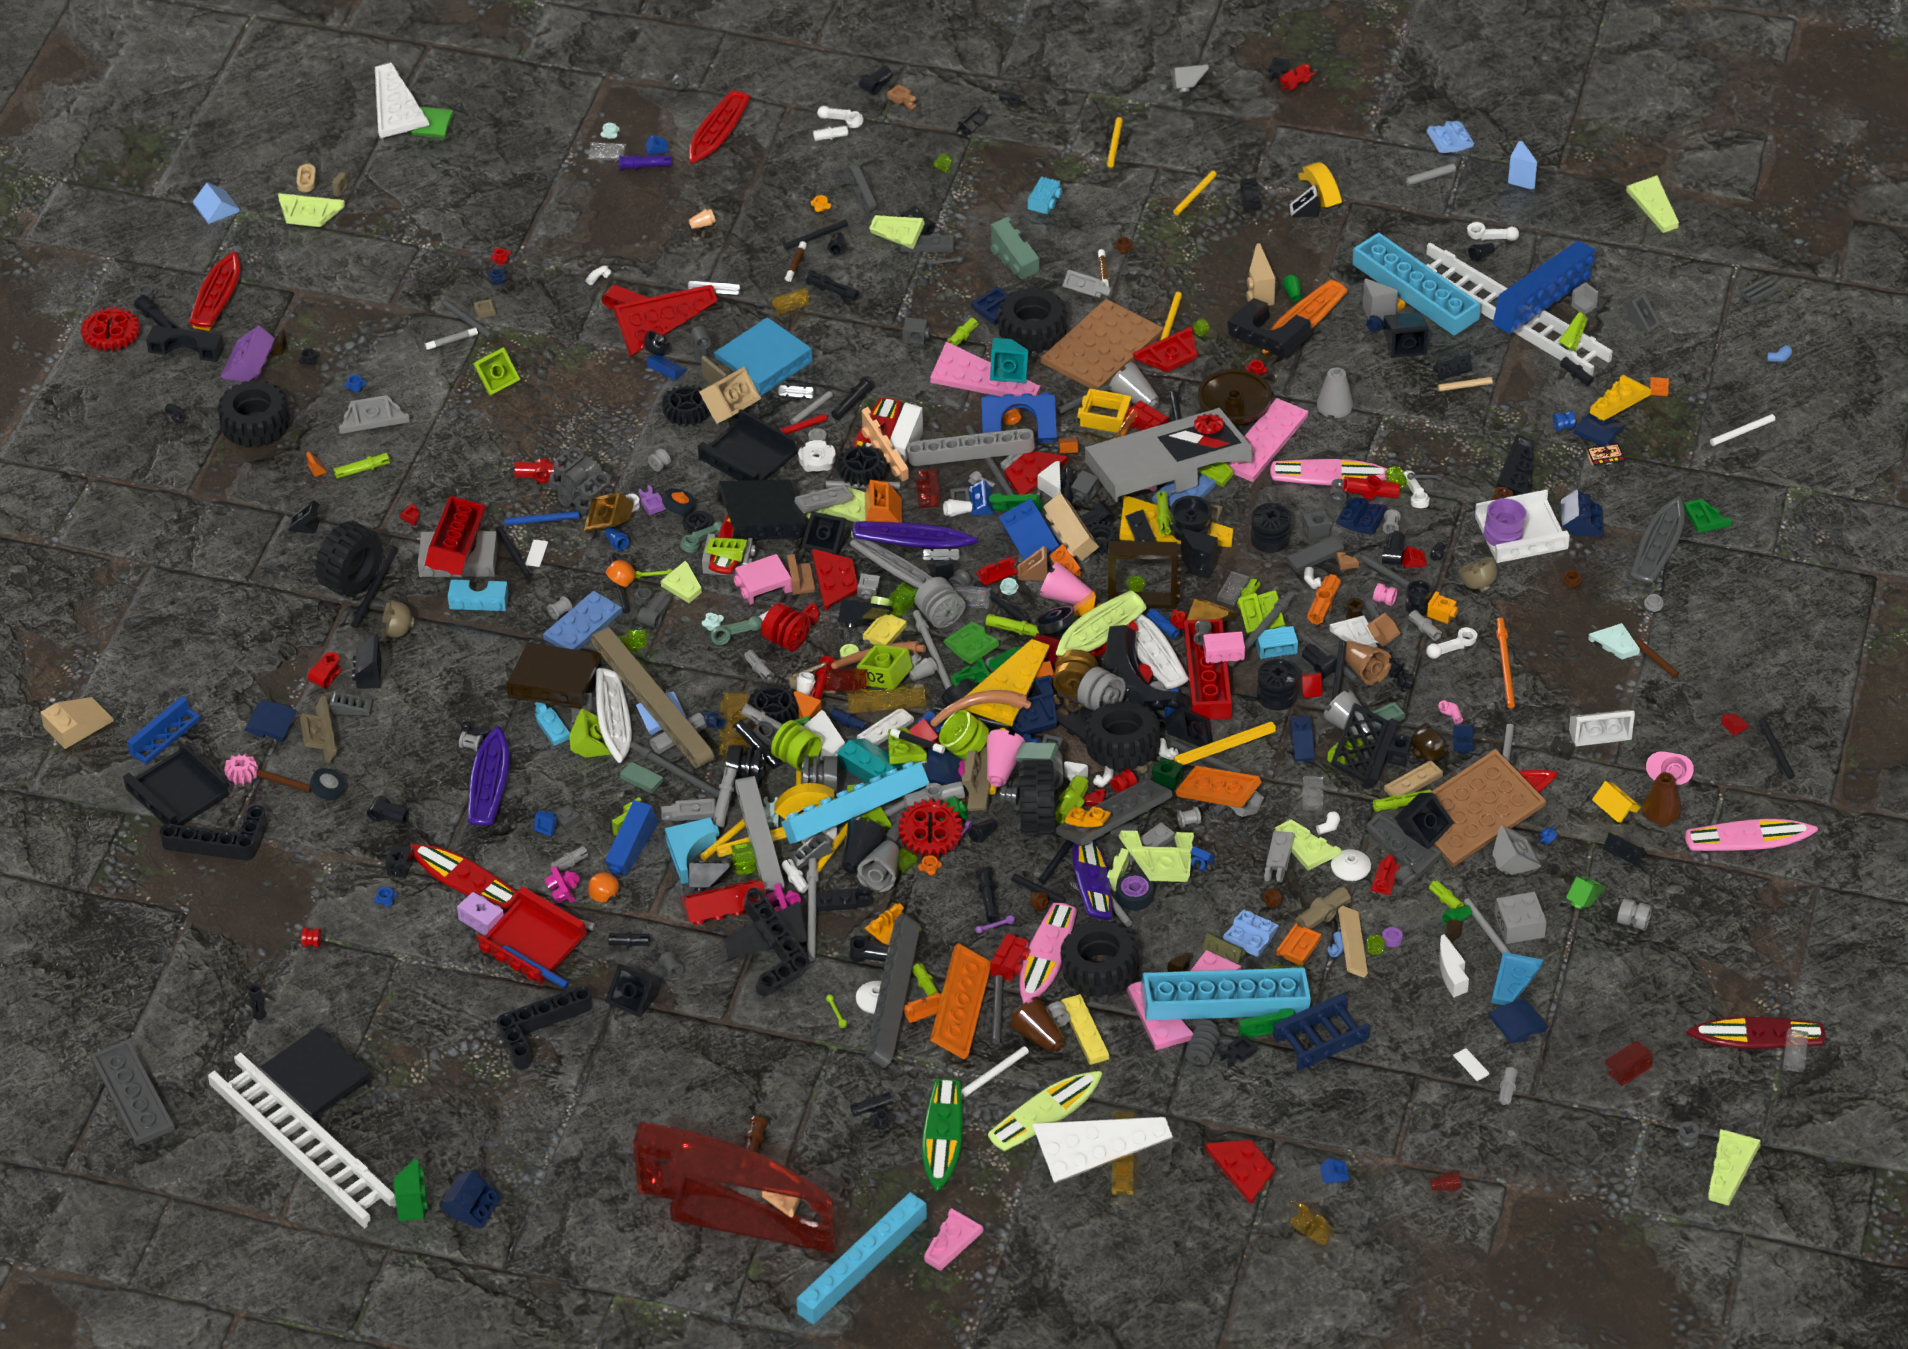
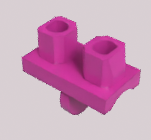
M556 865L550 868L553 874L544 879L550 890L558 886L560 887L551 892L554 900L558 904L566 899L570 903L576 901L569 887L572 889L577 887V883L580 880L578 874L566 871L565 876H563Z
M780 883L774 885L775 891L766 894L772 906L780 904L774 907L776 912L801 901L800 895L791 890L787 891V895L782 892Z

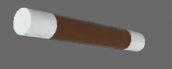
M800 242L786 274V281H792L807 246L805 242Z

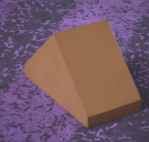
M1045 546L1017 565L1019 580L1046 579L1047 548Z

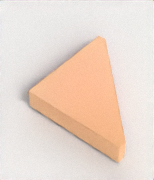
M772 1189L762 1190V1197L789 1217L794 1216L801 1201L800 1193Z

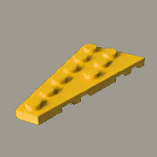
M1124 495L1119 540L1135 541L1125 516L1143 509L1156 542H1178V544H1181V541L1177 540L1172 533L1168 536L1166 531L1165 536L1159 534V525L1156 519L1158 515L1157 505ZM1211 522V532L1209 535L1218 537V546L1232 547L1233 528Z
M1031 639L966 696L988 690H1009L1027 696L1049 651L1050 645ZM983 703L963 709L1009 726H1013L1020 711L1018 708L1001 703Z

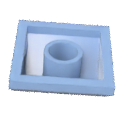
M1519 141L1510 156L1508 183L1528 189H1535L1537 161L1525 144Z
M209 183L204 185L193 201L194 206L208 224L240 212L239 207L225 189Z

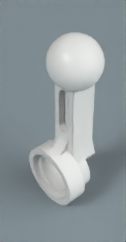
M821 106L817 111L820 118L846 120L847 126L850 128L859 127L864 122L862 115L856 111L831 109L827 106Z
M1480 222L1471 223L1467 227L1468 235L1472 239H1508L1514 241L1519 237V231L1516 227L1485 229L1484 224Z
M1410 470L1405 471L1401 479L1413 493L1411 505L1415 508L1428 507L1430 498L1427 493L1424 492L1416 478L1412 480L1407 478L1408 473H1415Z
M1461 628L1456 639L1440 644H1430L1426 649V653L1430 658L1436 659L1441 654L1464 649V646H1471L1476 642L1477 632L1472 628Z

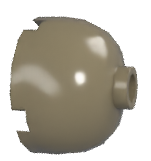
M1493 557L1479 559L1480 562H1470L1461 567L1459 575L1462 582L1471 589H1479L1480 591L1489 589L1490 584L1495 581L1498 572Z
M388 600L389 603H386L382 622H385L386 629L382 628V636L386 638H399L404 636L409 628L413 627L414 617L411 616L410 609L404 603Z

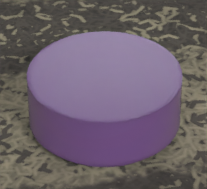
M1389 927L1383 931L1382 941L1386 946L1397 947L1402 943L1403 934L1400 929Z

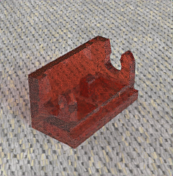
M936 468L918 471V476H926L925 478L916 479L919 508L939 507Z
M868 669L826 670V691L859 690V680L861 681V688H865Z
M1638 1041L1631 1043L1605 1060V1064L1612 1069L1607 1072L1608 1075L1617 1081L1620 1086L1625 1085L1653 1067L1652 1051Z

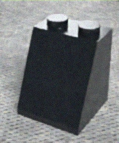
M1420 312L1384 315L1383 330L1391 358L1427 355L1428 325Z

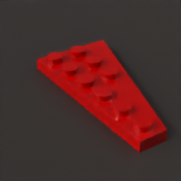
M710 284L615 305L613 310L631 357L645 348L643 341L647 331H653L664 336L712 306L718 300L713 286Z

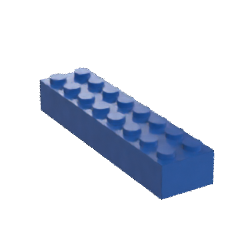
M1576 241L1500 293L1492 325L1511 334L1536 315L1548 309L1552 304L1558 302L1562 297L1568 295L1582 283L1588 281L1592 275L1591 267L1595 261L1594 254L1596 249Z

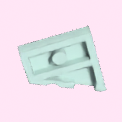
M1622 623L1589 634L1591 642H1599L1603 645V649L1614 653L1620 659L1638 655L1640 652V648Z

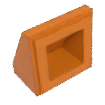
M1058 438L1060 453L1078 452L1077 438Z
M306 452L307 464L312 474L317 477L327 473L323 463L312 453Z

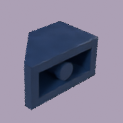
M1290 717L1289 735L1295 762L1315 760L1310 717Z

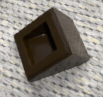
M281 330L274 340L273 349L270 351V354L282 355L287 345L284 330Z
M1448 919L1446 923L1445 936L1451 944L1462 934V921Z
M1190 953L1170 960L1167 965V972H1187L1190 968Z

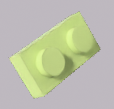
M1122 848L1119 856H1115L1113 870L1108 872L1107 877L1109 878L1112 891H1116L1117 881L1125 874L1128 867L1129 851Z

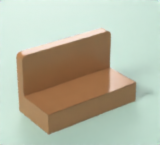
M795 554L787 555L788 572L792 579L793 595L815 592L810 563L796 564Z

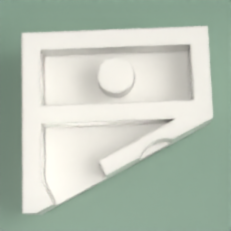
M1365 616L1330 624V632L1344 641L1352 640L1377 647L1376 643L1378 642L1369 631Z

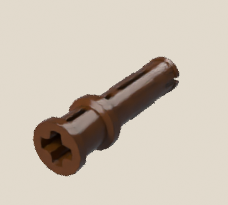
M753 1116L749 1119L750 1128L745 1136L747 1145L739 1172L746 1177L753 1175L758 1148L764 1140L763 1131L768 1124L767 1120L760 1116Z

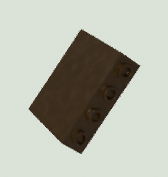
M527 642L507 682L508 698L582 709L584 707V694L595 671L598 668H602L601 654Z

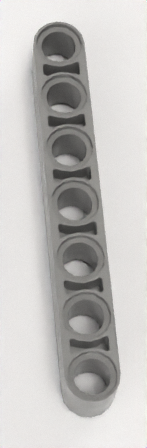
M1030 429L921 440L907 445L909 463L914 466L1025 454L1035 449L1034 434Z
M755 776L735 779L736 793L759 878L764 883L765 893L768 894L775 891L774 885L780 883L782 892H785L781 870Z

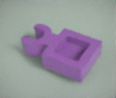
M647 486L648 492H643L639 489L641 504L648 515L666 509L662 503L661 496L658 493L653 494L651 486Z

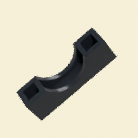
M154 325L146 339L148 353L167 355L170 351L177 348H190L199 354L200 360L218 362L224 348L222 334Z

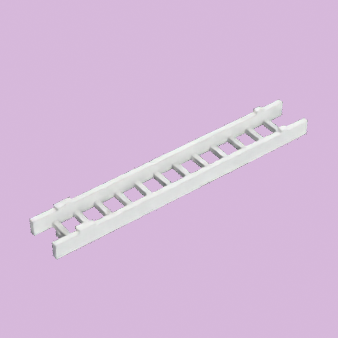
M1432 243L1427 244L1426 255L1436 261L1426 266L1436 273V268L1441 264L1450 268L1441 276L1481 303L1480 313L1493 320L1496 307L1489 303L1508 288L1460 261L1449 251H1443ZM1455 272L1463 276L1457 283L1447 278ZM1469 280L1477 284L1470 292L1461 287ZM1482 289L1491 293L1484 300L1476 296ZM1545 310L1536 315L1526 325L1524 324L1514 331L1515 334L1559 360L1568 357L1575 364L1581 365L1583 370L1593 376L1594 366L1588 362L1592 358L1598 356L1608 363L1612 360L1613 351L1597 342L1594 337H1589L1582 333L1576 349L1577 351L1583 347L1590 351L1584 358H1580L1577 356V353L1561 347L1559 340L1569 325ZM1538 322L1547 326L1541 333L1531 329ZM1553 330L1561 334L1554 342L1545 337Z

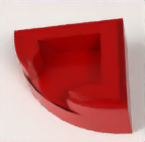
M411 504L400 514V518L416 526L419 521L417 507Z
M812 602L801 613L809 616L811 624L816 625L819 621V611L816 604Z
M1097 789L1096 792L1087 794L1084 798L1083 806L1093 807L1103 802L1106 789Z

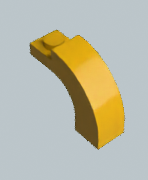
M1316 162L1303 166L1304 172L1298 173L1299 180H1307L1312 186L1315 184L1318 186L1319 207H1329L1342 203L1337 184L1331 172L1323 163Z
M817 783L796 785L785 791L776 800L774 812L787 819L786 815L796 811L799 813L804 807L812 804L815 807L820 805V800L828 797L834 799V789Z

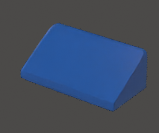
M653 355L646 358L647 367L675 381L687 371L686 368L662 356Z
M983 480L969 487L972 504L971 514H993V505L989 501V497L992 495L991 486Z

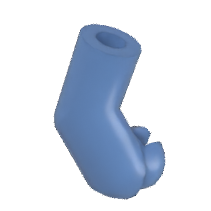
M1786 345L1777 353L1768 352L1767 361H1786L1792 354L1791 347Z
M1341 931L1333 934L1335 944H1332V947L1329 946L1327 949L1329 955L1334 958L1339 957L1344 952Z

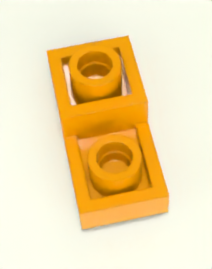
M1094 806L1089 811L1073 807L1066 816L1065 823L1079 827H1098L1105 823L1110 817L1111 812Z

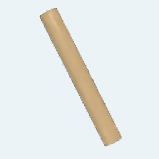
M1492 377L1438 384V391L1493 384Z

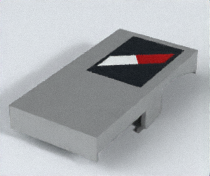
M1220 408L1085 447L1086 464L1095 476L1099 478V481L1116 502L1119 496L1173 480L1174 490L1169 491V493H1179L1198 485V467L1215 462L1252 463L1251 453L1255 456V453L1251 450V445ZM1212 413V415L1217 414L1220 418H1223L1224 426L1219 432L1204 434L1194 428V420L1197 419V416Z

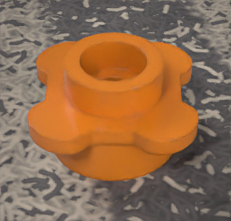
M929 855L925 856L922 859V864L918 865L920 871H925L930 876L935 875L936 870L942 867V863L935 856Z

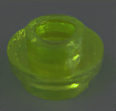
M1132 576L1126 582L1129 591L1142 592L1145 587V580L1140 576Z

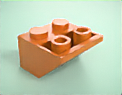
M870 480L865 492V521L902 523V498L889 483Z

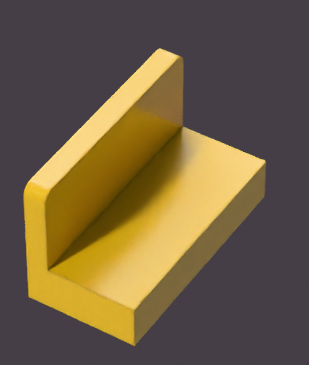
M1607 781L1603 783L1592 799L1619 823L1623 821L1629 811L1637 813L1641 808L1637 802L1617 785Z

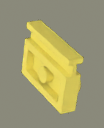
M885 614L877 618L863 633V640L867 639L874 645L892 644L907 627V621L892 614Z

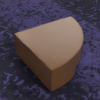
M1336 552V559L1340 570L1359 567V561L1354 556L1351 557L1344 552Z

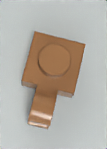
M898 84L887 92V98L900 105L904 102L910 110L917 107L913 103L916 97L911 95V91Z

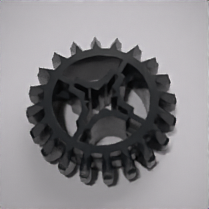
M686 384V386L682 387L679 385V388L673 387L672 391H667L662 400V410L667 421H671L672 424L677 423L678 426L682 424L694 426V423L700 424L701 420H706L710 411L699 392L702 390L701 387L696 388L695 385L688 386Z
M857 444L856 447L850 446L849 449H844V452L840 453L837 460V472L840 479H843L845 483H850L851 486L856 484L858 487L860 485L866 487L870 480L880 481L881 478H884L887 462L879 448L874 449L873 445L867 447L866 444L863 446Z
M769 684L768 687L761 686V689H755V692L748 699L750 706L759 711L763 710L766 712V715L781 724L790 720H796L799 713L794 692H792L791 688L786 689L785 685L781 687L778 684L775 686Z

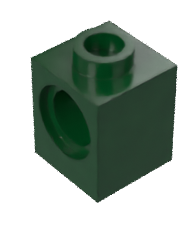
M1161 757L1158 764L1155 763L1151 771L1153 782L1175 791L1183 778V764Z

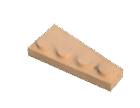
M868 407L862 410V434L866 439L869 438L874 449L879 448V451L883 452L886 462L890 465L895 477H899L902 482L909 479L908 467L897 450H892V445L887 435L882 436L879 428L880 424L877 420L873 421L870 417V409Z

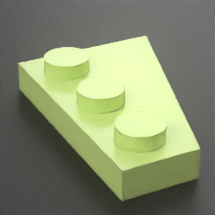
M1293 820L1275 827V831L1293 832L1294 841L1291 852L1308 871L1341 854L1339 847L1327 844V840L1322 837L1317 838L1310 833V830Z

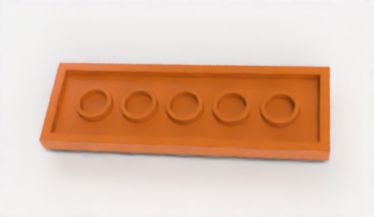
M958 943L953 949L930 1041L965 1059L969 1055L990 972L991 961Z

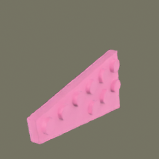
M948 342L945 343L930 377V383L1001 397L1005 394L1021 396L1025 393L1038 396L1040 392V386L1027 379L1026 383L990 380L991 362Z

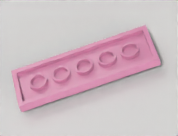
M1276 398L1268 411L1258 419L1244 436L1251 445V450L1255 453V456L1251 453L1252 463L1226 462L1233 470V473L1254 482L1306 420L1308 411Z

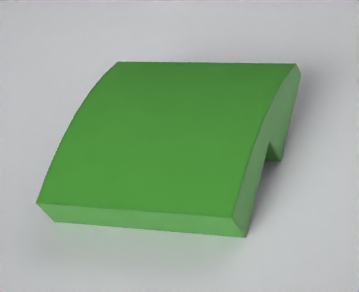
M419 107L430 125L411 130L412 135L446 139L454 111Z
M970 622L944 639V643L948 648L969 664H973L977 659L982 658L999 646L998 639L986 634L985 628L975 622Z

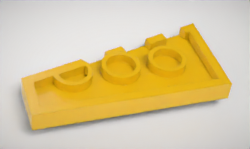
M1622 375L1620 381H1616L1613 384V388L1611 390L1608 389L1605 392V396L1600 397L1590 407V414L1604 421L1650 396L1651 389Z

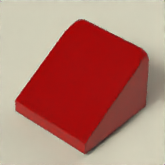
M1407 546L1403 551V567L1426 566L1424 551Z
M1321 673L1302 675L1301 691L1304 698L1322 696Z
M1737 714L1722 715L1721 724L1733 735L1749 727Z

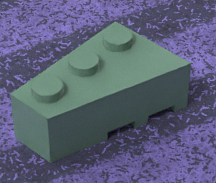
M1008 216L991 224L990 248L992 253L1012 270L1013 274L1023 280L1039 272V257L1028 242L1024 243L1019 237L1021 232L1018 229L1014 230L1010 224L1012 220Z

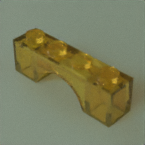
M923 683L903 685L887 690L860 689L846 691L847 708L851 714L926 706Z
M747 692L724 693V701H720V712H723V715H720V717L725 720L724 728L719 729V739L723 741V744H719V755H723V763H726L729 745L743 746L744 753L747 755V742L732 728L740 719L742 721L748 720V717L740 714L744 705L748 703Z
M1113 1112V1120L1134 1119V1112ZM1134 1153L1112 1161V1194L1133 1195Z

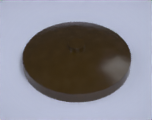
M1225 369L1209 375L1202 381L1198 389V404L1203 412L1220 408L1234 425L1246 424L1259 419L1268 411L1271 404V390L1267 382L1253 372L1242 369Z

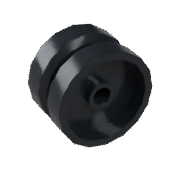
M1190 495L1175 500L1171 505L1170 511L1172 535L1181 541L1182 528L1209 535L1212 517L1210 503L1201 497Z
M1061 606L1040 615L1036 619L1035 625L1040 634L1061 639L1066 630L1076 621L1077 615L1072 606Z

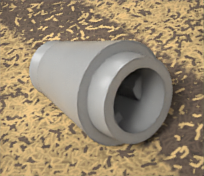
M925 657L908 674L912 681L915 682L916 680L934 675L938 667L932 657Z

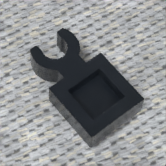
M1273 57L1269 68V81L1272 82L1273 78H1278V83H1281L1280 78L1283 74L1287 73L1290 60Z
M1242 1035L1228 1045V1050L1221 1052L1220 1061L1228 1058L1227 1067L1230 1068L1234 1066L1235 1060L1239 1059L1243 1062L1256 1053L1257 1046L1246 1036Z

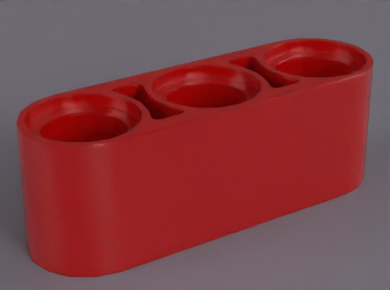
M613 285L602 296V302L606 307L613 309L615 305L642 300L648 297L618 285Z

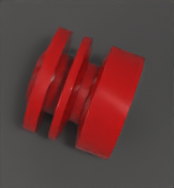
M778 602L765 615L761 626V635L764 639L778 644L779 647L785 648L789 652H794L806 640L810 631L811 620L809 616L799 611H794L790 606Z

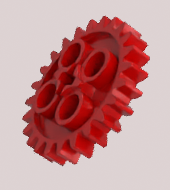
M116 306L113 310L107 307L105 311L100 308L99 313L93 311L94 315H88V319H84V324H81L83 341H86V345H90L91 349L97 347V351L103 348L104 352L108 349L114 352V348L121 350V346L127 348V343L133 344V339H137V335L140 334L138 317H135L134 313L130 314L129 309L124 312L123 307L117 310Z
M932 798L929 799L928 803L921 799L920 805L915 801L914 808L907 806V812H902L903 818H899L900 825H898L899 838L902 839V845L907 844V851L913 849V855L920 852L921 858L925 854L929 856L935 854L939 858L940 852L946 856L947 849L953 851V845L958 846V839H961L962 820L958 818L959 813L954 812L953 806L947 808V802L941 805L940 799H937L936 803H933ZM929 814H932V843H928ZM918 818H923L924 820H923V821H918V820H916V819H918ZM942 818V819H944V820H943V821H937L936 819Z

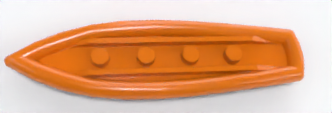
M1327 281L1288 310L1272 326L1271 330L1282 327L1295 315L1310 320L1312 329L1347 293V288L1337 281ZM1262 349L1263 354L1269 353V351Z

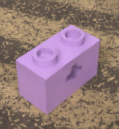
M474 892L457 906L459 920L483 935H486L504 916L501 907L490 903L485 897L479 896Z

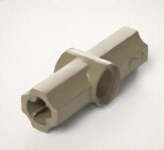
M1339 887L1325 898H1316L1308 910L1296 917L1298 926L1313 929L1322 921L1325 923L1330 922L1342 905L1345 906L1351 902L1348 890L1344 887Z

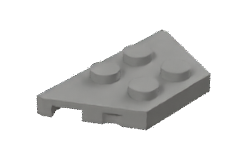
M385 395L351 401L348 411L344 415V421L342 425H339V431L342 434L408 423L410 420L407 413L404 414L400 407L393 403L390 397Z

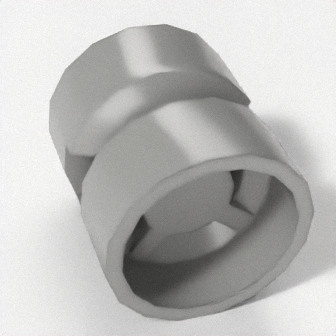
M1624 898L1619 909L1617 923L1627 926L1633 924L1634 928L1645 931L1650 920L1652 906L1645 903L1637 905L1636 901Z

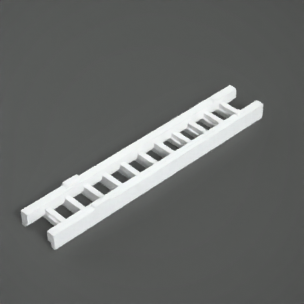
M242 1053L236 1055L234 1059L235 1064L244 1072L227 1083L215 1071L208 1075L209 1084L364 1229L370 1221V1215L365 1209L382 1198L389 1206H396L395 1194ZM251 1080L256 1082L254 1086L242 1094L237 1092L238 1089ZM265 1091L269 1094V1096L254 1106L249 1103ZM277 1103L282 1106L267 1118L262 1115ZM290 1115L295 1118V1120L280 1130L275 1127ZM302 1126L308 1130L292 1142L287 1138ZM314 1138L321 1142L305 1154L299 1150ZM327 1150L334 1154L318 1166L312 1162ZM340 1162L347 1166L331 1178L325 1174ZM353 1174L360 1178L345 1190L338 1186ZM367 1186L373 1190L358 1202L351 1198Z

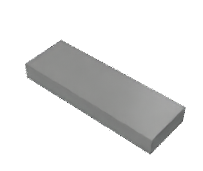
M843 484L797 496L794 502L802 513L852 501L853 495Z

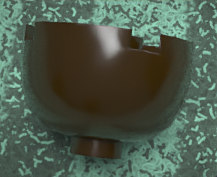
M1424 723L1415 730L1412 736L1411 743L1414 748L1411 751L1417 759L1422 758L1427 762H1437L1448 755L1449 751H1444L1443 748L1446 745L1433 728L1431 730L1427 728L1428 723Z

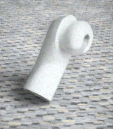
M603 265L593 270L587 277L586 282L589 285H593L601 275L607 278L611 274V270L608 269V266Z
M1312 567L1305 568L1304 580L1309 586L1315 590L1321 587L1323 582L1320 577L1314 578V569Z
M1160 738L1159 756L1173 761L1174 756L1179 755L1178 750L1173 747L1168 749L1166 740Z

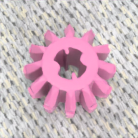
M247 753L243 756L238 754V756H231L230 760H226L224 771L229 782H234L235 785L242 783L244 786L246 782L251 783L252 779L257 778L258 765L253 756L249 757Z

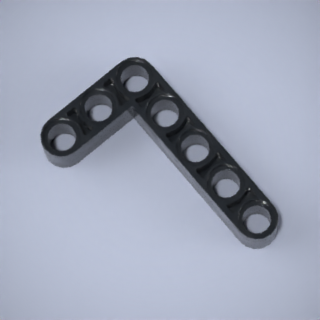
M251 806L246 812L239 833L166 824L160 829L162 846L170 851L237 860H251L257 853L267 826L266 814L262 806Z
M751 888L747 891L742 905L782 961L762 973L756 983L755 989L757 993L761 996H769L801 977L806 972L810 959L763 892L758 888ZM749 898H755L757 902H752ZM760 914H766L768 918H763ZM772 930H777L780 934L776 935ZM783 946L790 947L792 951L785 950ZM795 962L801 963L803 967H798ZM778 972H784L787 977L780 976ZM762 982H768L770 987L764 986Z
M579 986L498 1016L496 1020L498 1035L515 1068L526 1069L531 1065L530 1047L524 1037L525 1034L584 1014L592 1009V995L588 987Z

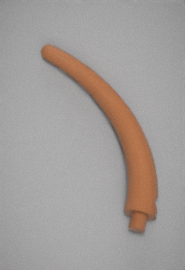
M919 641L887 645L907 648L910 655L915 652L920 655V652L926 651V646L920 645ZM871 648L843 657L833 662L831 668L836 670L861 662Z
M1009 690L977 692L947 706L931 720L930 725L936 727L952 714L973 705L1001 703L1018 709H1022V707L1029 709L1031 702L1026 700V695Z

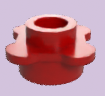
M494 249L491 260L499 265L507 263L510 250Z
M1253 360L1246 366L1247 371L1259 376L1262 373H1267V368L1264 367V363L1260 360Z
M1177 609L1172 611L1171 623L1180 630L1184 628V620L1188 618L1186 612H1179Z

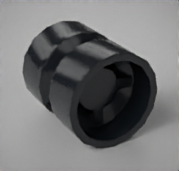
M1415 580L1407 585L1405 608L1409 614L1414 610H1417L1422 616L1427 614L1428 603L1431 598V586L1427 582Z

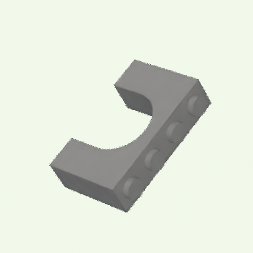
M496 531L477 532L476 547L469 555L462 575H452L447 571L434 570L425 566L428 548L435 532H421L418 557L419 577H495L498 548Z

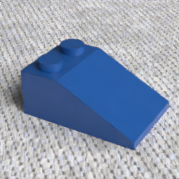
M1032 499L999 516L1005 532L1023 560L1043 546L1047 548V555L1060 547Z

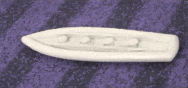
M1140 614L1134 620L1138 626L1135 637L1136 656L1143 664L1151 667L1153 675L1164 684L1166 689L1169 690L1182 686L1188 682L1189 678L1175 651L1161 630L1150 619Z
M598 668L596 670L598 723L606 746L616 761L621 763L626 757L632 741L629 709L620 677L615 671Z

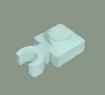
M768 797L764 798L763 808L769 827L778 828L780 815L774 812V803L778 797H775L773 803L768 802Z

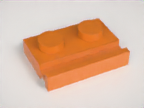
M1295 923L1278 947L1276 955H1282L1284 959L1303 966L1321 941L1322 934L1306 927L1301 928Z

